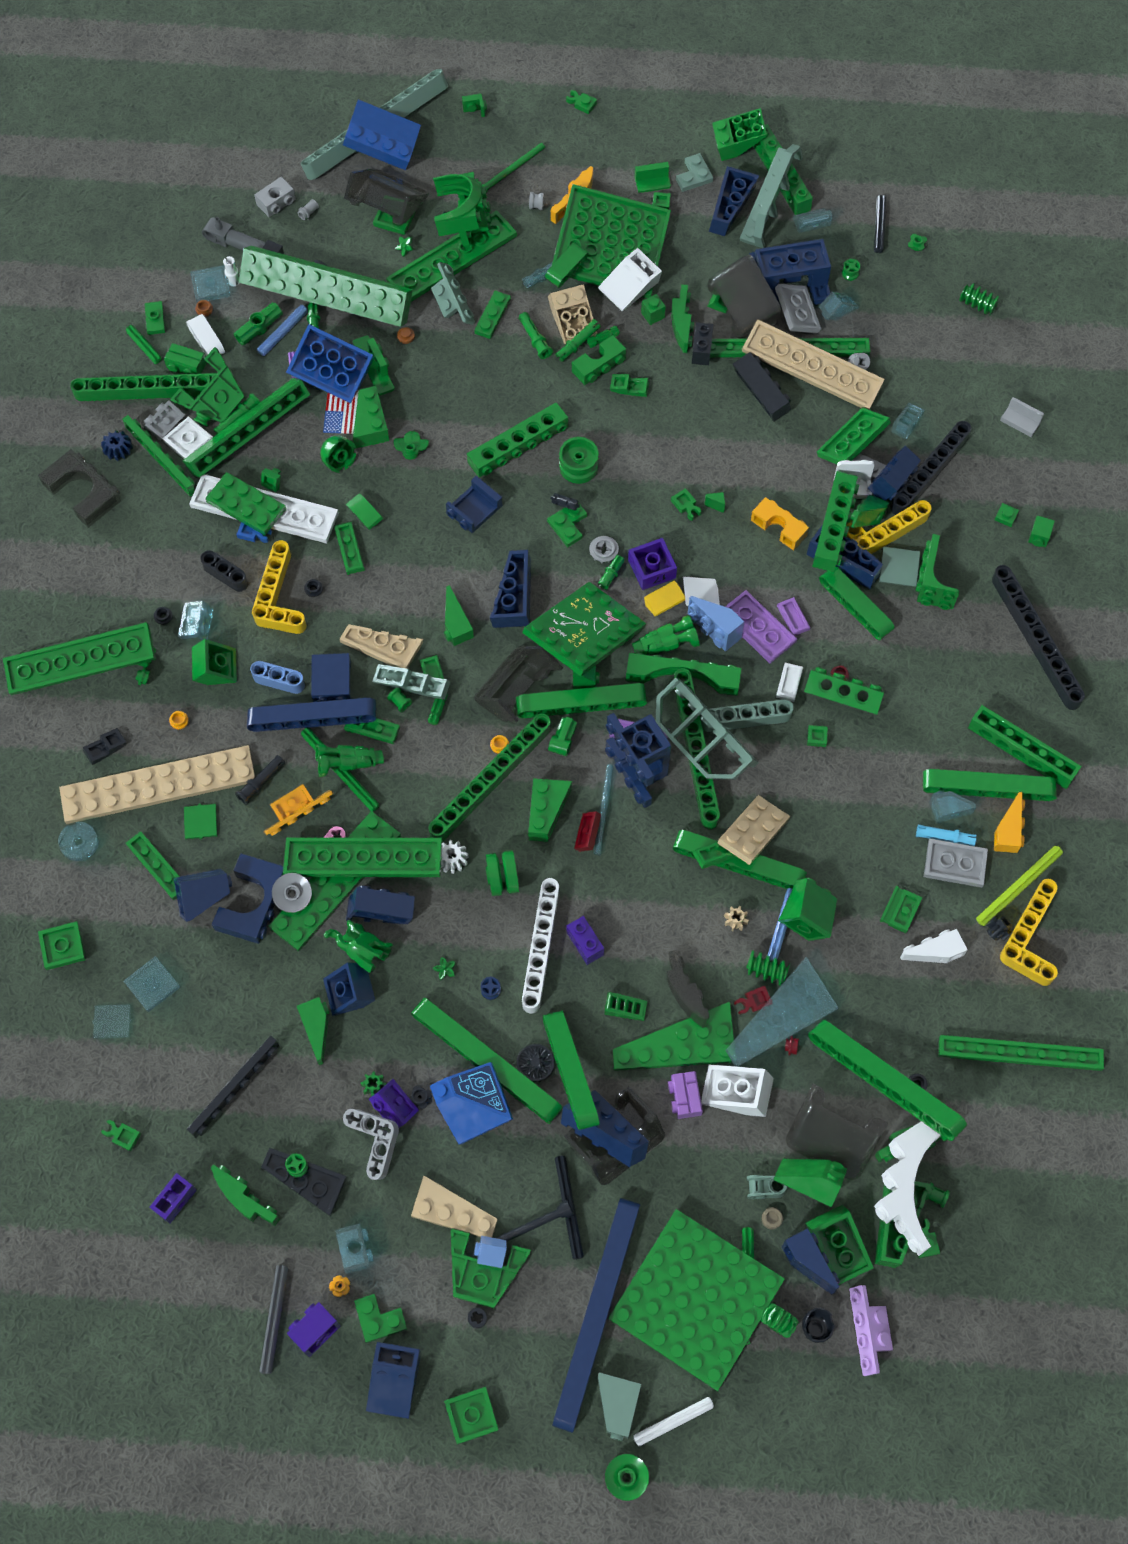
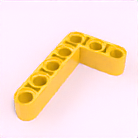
M925 500L918 501L868 532L862 527L852 528L853 521L851 520L850 523H846V526H849L847 537L858 542V546L862 550L866 549L870 554H873L925 523L929 518L931 505Z
M279 540L272 546L252 614L255 623L260 627L301 634L307 627L303 613L275 607L291 558L288 543Z
M1044 879L1039 884L1000 954L1002 963L1043 986H1048L1054 981L1058 974L1057 968L1050 962L1026 950L1025 947L1057 892V884L1051 879ZM1042 888H1048L1050 893L1044 892ZM1034 903L1039 904L1042 909L1035 908ZM1024 919H1029L1033 925L1026 924ZM1015 935H1020L1024 941L1017 940ZM1010 951L1014 953L1015 957H1009L1006 952ZM1024 962H1030L1033 968L1027 967ZM1042 972H1048L1051 978H1046Z

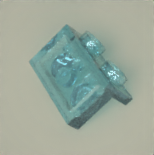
M203 600L185 603L178 636L181 639L198 637L201 640H208L213 608Z

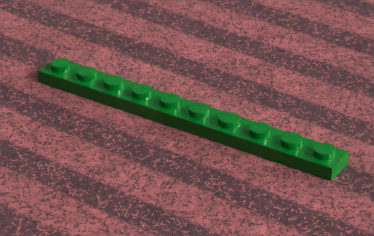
M798 338L836 357H850L854 353L870 355L869 338ZM712 339L710 358L743 357L746 353L742 352V348L747 339Z

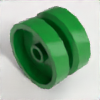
M574 437L563 443L559 452V469L565 480L571 483L582 484L589 482L595 477L598 471L599 452L594 442L584 437Z
M513 850L502 853L503 864H499L496 853L485 854L487 867H485L492 897L503 894L502 883L504 882L509 894L519 893Z

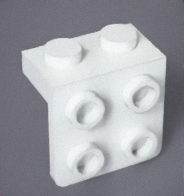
M844 460L837 463L836 472L839 471L858 476L856 484L860 485L857 495H853V498L866 499L869 494L872 495V492L867 487L871 484V476L874 469L873 461Z

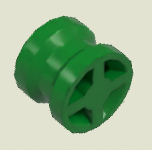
M848 259L844 262L842 270L844 279L853 281L858 278L861 265L857 260Z
M295 1153L286 1159L285 1166L291 1176L297 1178L305 1175L308 1170V1163L301 1154Z

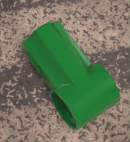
M562 717L556 734L550 740L548 751L563 756L568 755L572 744L571 739L577 727L576 721L569 717Z

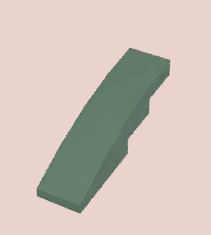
M380 664L377 666L372 681L391 688L399 687L402 691L444 700L450 685V681L447 679L435 678L428 674L412 672L409 669Z

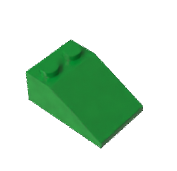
M782 1159L773 1180L832 1207L842 1186L847 1168L839 1162H832L830 1160Z
M841 1205L805 1222L809 1232H813L819 1242L817 1246L820 1252L826 1254L829 1260V1264H827L829 1269L837 1274L840 1281L838 1285L874 1268L851 1213L846 1207Z

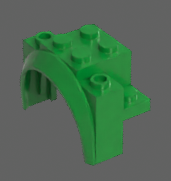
M474 172L433 178L437 196L458 194L460 199L456 209L434 217L439 236L459 233L462 245L468 246L470 245L469 238H472V233L489 231V223H491L490 203L486 200V188H482L481 181L479 182L478 178L475 179Z

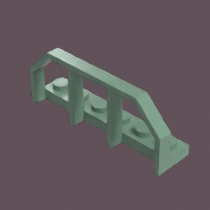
M792 144L787 150L778 148L740 236V241L760 248L765 247L763 239L765 224L769 216L778 217L775 201L780 189L787 191L790 189L787 173L793 159L802 161L801 146Z
M675 678L657 695L656 722L658 726L707 779L735 780L749 766L754 768L759 763L683 681ZM676 687L675 692L682 699L685 697L689 701L687 705L694 712L671 733L662 723L663 698ZM701 714L700 719L707 726L710 724L714 728L713 733L717 737L694 758L676 737ZM722 739L727 742L726 747L732 753L737 752L740 756L738 759L742 763L732 775L709 774L699 764Z

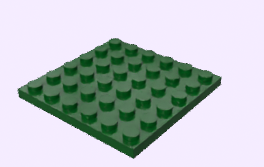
M572 184L552 265L575 242L589 252V255L585 262L570 277L572 279L600 286L615 268L637 248L658 267L671 210ZM653 287L641 297H651Z
M676 1209L608 1319L718 1392L760 1322L763 1311L770 1305L785 1279Z

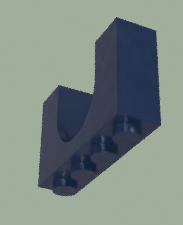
M240 854L234 868L236 877L260 885L264 889V899L257 909L248 913H239L219 907L212 922L214 930L259 944L260 940L266 936L268 921H271L274 916L273 908L275 903L272 898V888L276 880L283 875L284 866Z

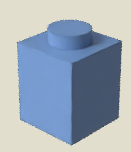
M481 1236L480 1243L476 1242L474 1249L477 1263L502 1268L507 1248L506 1240Z

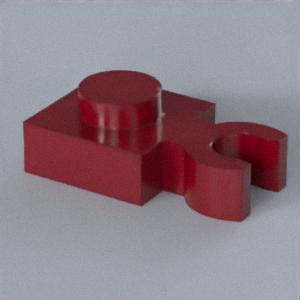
M765 986L746 993L747 999L739 998L734 1002L735 1005L738 1003L744 1005V1009L738 1012L740 1015L746 1013L750 1007L754 1013L773 1004Z

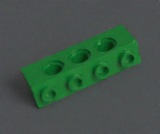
M820 667L811 669L804 692L877 715L884 695L881 686L875 684L870 686L863 685L864 681L855 678L850 681L845 679V675L839 673L831 675L826 673V669ZM829 679L832 682V687L829 689L823 688L822 681ZM840 686H849L850 693L846 695L842 694L840 692ZM866 691L869 695L868 699H859L858 692Z

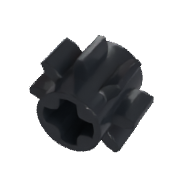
M994 916L987 924L989 927L987 932L994 940L1001 938L1005 941L1012 932L1010 930L1012 927L1011 923L1003 916L999 919Z

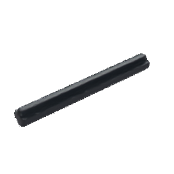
M565 1156L555 1157V1164L562 1202L568 1200L574 1212V1216L565 1218L572 1258L573 1260L582 1259L584 1255Z

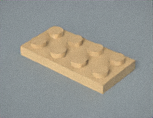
M758 795L719 838L718 844L750 865L787 823L790 816Z

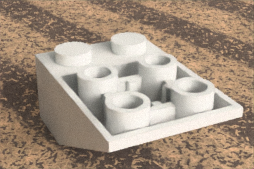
M637 248L615 268L598 289L621 311H624L659 282L662 271Z

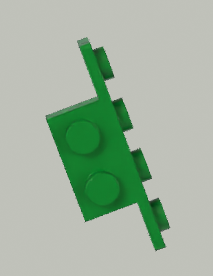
M368 335L353 340V346L372 354L374 357L367 374L373 386H376L378 395L381 396L394 391V386L388 376L387 367H389L387 357L382 355L381 345L377 344L374 338L370 339Z

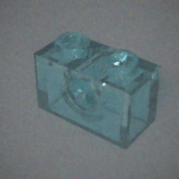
M359 1223L335 1230L345 1273L348 1275L371 1268L370 1262H373L374 1259L371 1249L366 1247L365 1241H369L366 1228L362 1229ZM353 1244L361 1245L358 1253L353 1254L350 1252Z

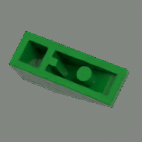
M449 585L446 586V631H444V635L448 642L451 641L453 646H456L474 638L473 628Z
M318 997L298 1005L297 1009L320 1066L324 1062L328 1027L326 1014L330 1012L326 1002L322 1003Z

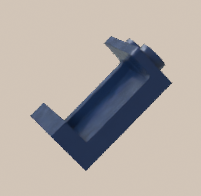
M477 476L471 480L472 486L452 504L449 501L446 503L447 515L452 520L456 519L464 530H469L471 533H474L503 506L502 497Z
M349 653L312 655L311 696L313 702L351 699V659Z

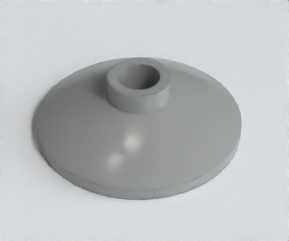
M284 874L273 885V901L279 909L285 912L294 913L301 911L311 900V886L308 880L300 874ZM290 890H294L296 892V895L294 897H290L288 895V892Z

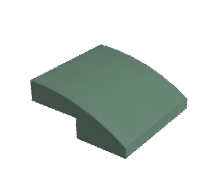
M883 547L881 559L883 566L879 582L916 587L920 551Z

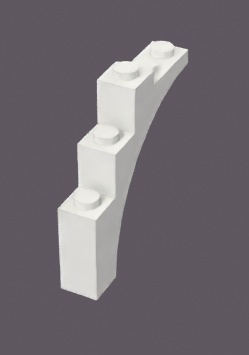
M922 1121L893 1139L889 1144L892 1155L898 1158L899 1162L888 1168L881 1176L885 1186L893 1192L878 1201L874 1206L877 1216L884 1220L886 1224L894 1220L896 1229L908 1240L909 1248L916 1252L918 1256L927 1251L931 1245L922 1232L916 1215L914 1181L918 1165L924 1153L941 1136Z

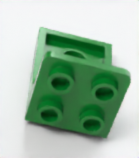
M933 534L931 541L927 540L923 552V561L918 575L919 580L915 589L918 592L916 602H920L925 606H938L943 610L953 609L959 595V590L942 585L934 576L933 568L940 535Z

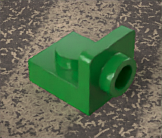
M481 94L462 96L463 112L480 110L481 117H485L484 111L487 110L486 100L482 99Z

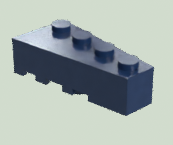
M727 166L709 232L722 236L727 234L754 191L759 175Z
M822 526L809 543L806 555L812 558L815 557ZM843 537V540L846 542L843 552H839L842 555L840 566L836 565V567L848 578L871 589L880 575L883 564L866 549L862 550L854 539L851 540L848 537Z
M528 550L509 551L503 571L504 575L499 585V592L494 601L493 612L490 615L493 628L521 627L530 624L531 558Z
M596 1090L590 1093L599 1118V1125L578 1130L570 1103L563 1106L561 1124L565 1127H572L575 1129V1133L581 1137L583 1135L592 1140L593 1145L605 1148L612 1157L628 1167L646 1158L649 1141Z

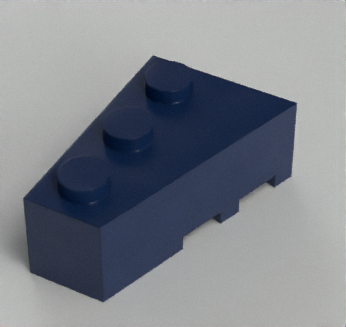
M904 446L867 489L882 500L886 501L888 498L892 500L898 493V489L907 483L909 475L912 476L919 467L917 465L921 460Z
M369 886L356 887L348 898L346 920L352 921V917L364 918V922H370L371 918L383 920V923L409 924L413 919L415 896H409L405 892L391 893L387 889L373 890Z

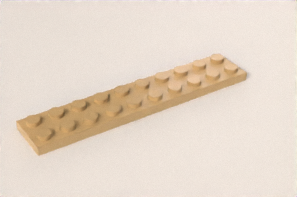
M247 745L61 786L59 788L64 820L66 824L241 786L247 784L246 781L248 779H253L255 773L250 748Z

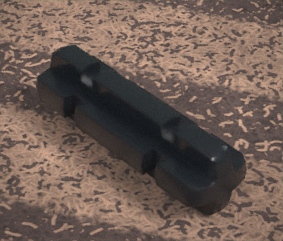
M557 493L550 497L553 504L574 511L580 507L579 501Z

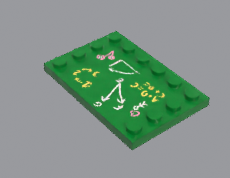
M588 582L525 626L522 633L579 676H582L642 631L646 623L595 585Z

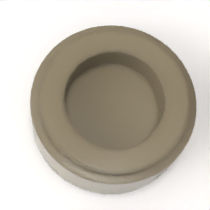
M770 1207L763 1212L761 1221L767 1229L774 1230L782 1224L783 1216L780 1210Z

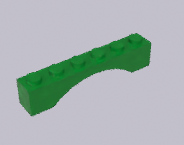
M639 652L629 653L626 681L646 683L660 676L674 675L678 669L685 668L690 671L692 677L704 681L719 694L738 696L741 668H737L734 665L723 666L713 662L700 663L697 660L686 661L676 657L663 658L660 655L649 656Z

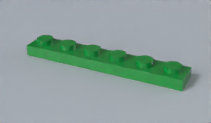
M129 415L125 416L122 419L125 428L191 497L195 492L194 481L189 476L186 477L182 468L173 463V459L168 453L164 454L159 443H154L151 440L150 434L146 430L143 431L141 429V425L136 419L132 420Z

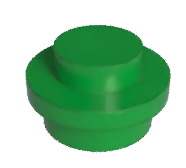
M145 667L142 670H138L135 679L138 681V685L147 684L150 671L146 670Z

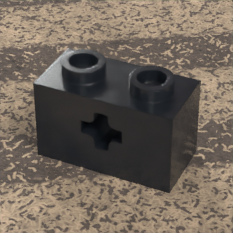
M696 322L692 364L709 366L713 324Z

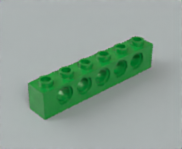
M767 124L765 125L767 137L753 147L769 171L778 148L782 147ZM791 163L787 173L790 189L789 191L780 189L795 216L811 211L813 197Z
M556 402L468 452L467 463L479 478L483 475H489L495 468L502 467L509 460L520 457L528 449H534L542 441H548L554 434L565 431L568 427V416Z
M839 471L836 472L812 565L814 568L834 572L836 565L840 566L842 555L839 552L844 550L846 541L843 540V537H847L849 526H846V523L851 521L853 512L849 511L850 508H854L856 498H853V495H857L860 485L856 484L858 476Z
M981 705L968 726V729L1045 777L1055 778L1056 783L1066 790L1082 767Z

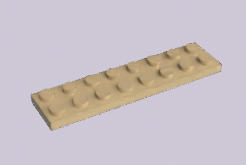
M757 320L742 348V352L746 354L751 352L754 357L757 356L761 361L868 410L871 408L885 380L760 320Z

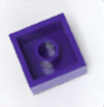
M663 538L629 549L628 561L642 590L676 579L677 567Z
M319 1302L316 1305L314 1303L310 1305L304 1312L306 1315L300 1321L298 1319L295 1320L288 1328L290 1331L287 1335L308 1357H311L341 1327Z

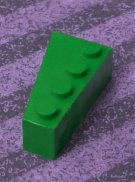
M914 1181V1203L917 1218L920 1215L921 1209H923L927 1193L932 1184ZM885 1184L882 1199L893 1192ZM880 1219L875 1264L896 1268L903 1263L909 1247L908 1240L903 1234L898 1232L894 1220L886 1224L884 1220Z

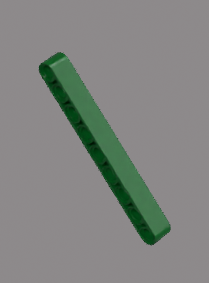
M217 373L77 378L71 382L70 387L75 399L78 401L172 398L181 387L192 397H198Z
M685 668L678 669L674 674V679H686L684 683L695 694L690 671ZM675 692L682 724L689 717L685 713H693L694 711L687 705L689 701L685 698L682 699ZM700 715L683 730L686 749L694 758L706 747ZM695 729L697 732L691 733L688 730ZM693 746H698V747H700L701 749H699V750H694L692 747H693ZM707 754L699 763L703 764V768L711 774ZM689 760L701 823L706 829H714L719 823L720 812L713 779H707ZM699 781H706L708 784L701 785ZM709 798L711 802L706 803L702 799ZM713 816L715 820L710 821L706 817Z
M537 715L429 824L430 838H442V841H444L538 746L551 730V721L547 715ZM539 724H546V726L543 727V728H542V727H539L538 725H539ZM528 736H531V737H533L534 739L528 741V740H526L525 738L528 737ZM518 749V750H520L521 752L518 753V754H515V753H513L512 751ZM503 762L508 764L505 767L499 766V764ZM490 775L495 777L493 780L486 779ZM475 789L482 790L480 793H474L473 791ZM462 802L469 803L466 807L460 806ZM450 815L456 816L454 820L446 819ZM436 829H442V830H443V831H442L441 833H439V834L433 833V831L436 830Z
M423 998L411 1012V1015L475 1067L492 1062L501 1087L546 1123L551 1124L563 1109L559 1102L428 999Z
M822 1020L809 1032V1039L814 1045L945 1139L953 1141L967 1127V1123L961 1115L828 1021Z

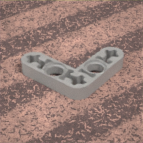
M348 1109L343 1115L344 1124L355 1130L375 1136L366 1170L368 1177L372 1180L384 1179L388 1173L399 1132L397 1123L359 1109ZM354 1115V1117L361 1119V1121H353L351 1116ZM370 1118L375 1123L372 1130L367 1127V1122ZM381 1126L388 1127L389 1129H391V1132L388 1133L386 1130L380 1128ZM382 1144L387 1149L384 1156L379 1154V1147ZM375 1167H377V1169L380 1170L379 1174H377V1172L374 1171Z

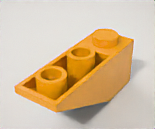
M1022 792L1018 793L994 832V851L1018 853L1019 849L1024 846V835H1021V829H1024L1025 818L1022 817L1025 800L1022 799Z

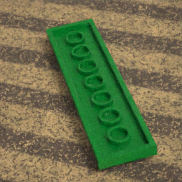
M496 210L490 214L491 223H489V231L472 233V238H469L470 245L463 246L460 234L458 233L388 276L386 281L413 289L412 302L430 291L431 287L443 279L437 266L439 262L449 264L455 275L517 237V232Z
M146 622L3 658L9 694L15 695L156 660L150 627Z
M371 811L348 838H400L401 833ZM312 877L308 881L312 890L309 904L301 911L294 913L282 910L268 926L269 929L299 952L364 877Z
M286 838L283 875L296 873L303 877H440L443 841L442 838Z

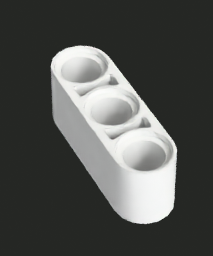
M203 314L186 321L190 332L206 356L214 347L219 350L221 355L225 353L220 340Z

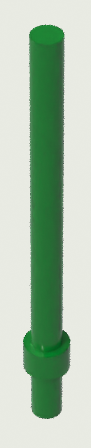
M540 143L487 183L482 184V188H486L487 192L495 184L545 149L544 144Z

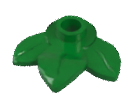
M416 431L407 432L404 438L394 439L395 449L402 451L403 456L408 460L417 458L419 452L426 450L429 446V440L420 439V435Z

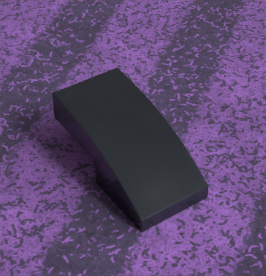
M118 728L100 735V740L84 746L83 752L90 763L94 765L117 752L126 745V741Z

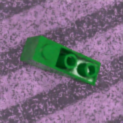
M869 494L866 499H862L857 509L854 510L850 519L853 521L851 527L857 528L880 524L890 502Z

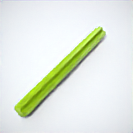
M1059 846L1051 848L976 918L977 922L982 926L987 925L994 916L1000 913L1063 854Z

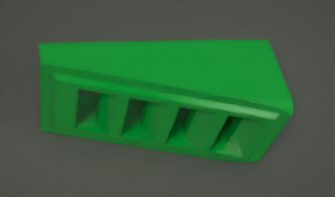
M608 992L604 1015L644 1021L647 1001ZM613 1000L617 1001L615 1009L612 1008ZM621 1002H625L623 1011L619 1010ZM629 1003L633 1004L631 1013L627 1012ZM637 1004L641 1005L639 1014H635Z

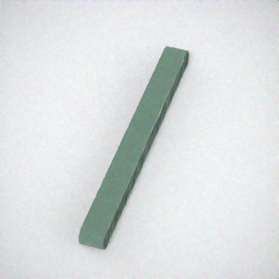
M442 69L430 72L379 108L400 117H406L448 87ZM347 130L301 161V166L308 180L316 179L356 151L343 146Z

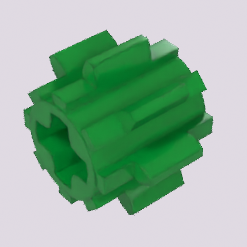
M375 1071L370 1076L365 1074L366 1080L360 1083L362 1087H365L363 1093L365 1095L370 1093L371 1096L386 1085V1083L382 1082L384 1076H376ZM370 1083H377L378 1086H370Z

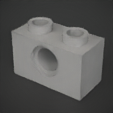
M282 177L254 194L257 206L268 217L277 214L282 208L296 200L294 189Z

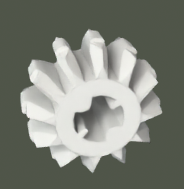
M452 840L449 841V845H446L444 842L442 843L441 868L443 867L445 873L451 869V873L454 874L456 868L461 871V865H467L465 859L469 858V856L465 852L466 847H460L459 841L455 845Z

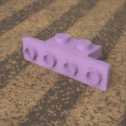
M860 1285L850 1288L849 1291L863 1376H870L880 1373L877 1352L891 1351L893 1347L886 1306L869 1307L866 1286Z

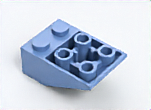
M694 596L689 597L688 615L693 623H697L700 626L701 631L706 636L709 635L713 639L714 644L718 648L727 651L742 638L744 621L732 609Z

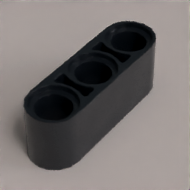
M211 550L201 554L200 559L207 573L237 592L247 589L248 581L242 569Z

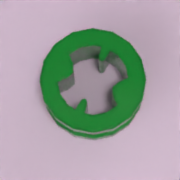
M196 412L197 417L193 418V420L208 427V421H211V418Z

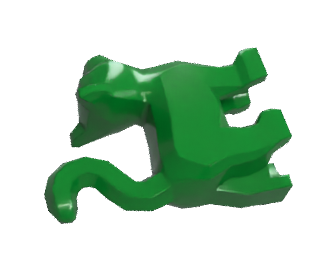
M351 920L347 921L348 929L343 936L339 931L329 929L324 933L325 938H335L337 946L369 973L376 967L371 963L372 960L377 957L385 961L389 957L393 946L392 943L382 942L374 934L366 932L361 924H355Z

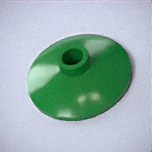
M631 1454L619 1455L611 1460L606 1468V1486L609 1492L617 1499L623 1501L637 1499L645 1492L648 1486V1469L637 1456ZM625 1473L631 1476L629 1482H624L622 1479Z

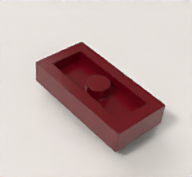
M597 811L582 814L574 847L575 850L579 852L593 850L601 814Z

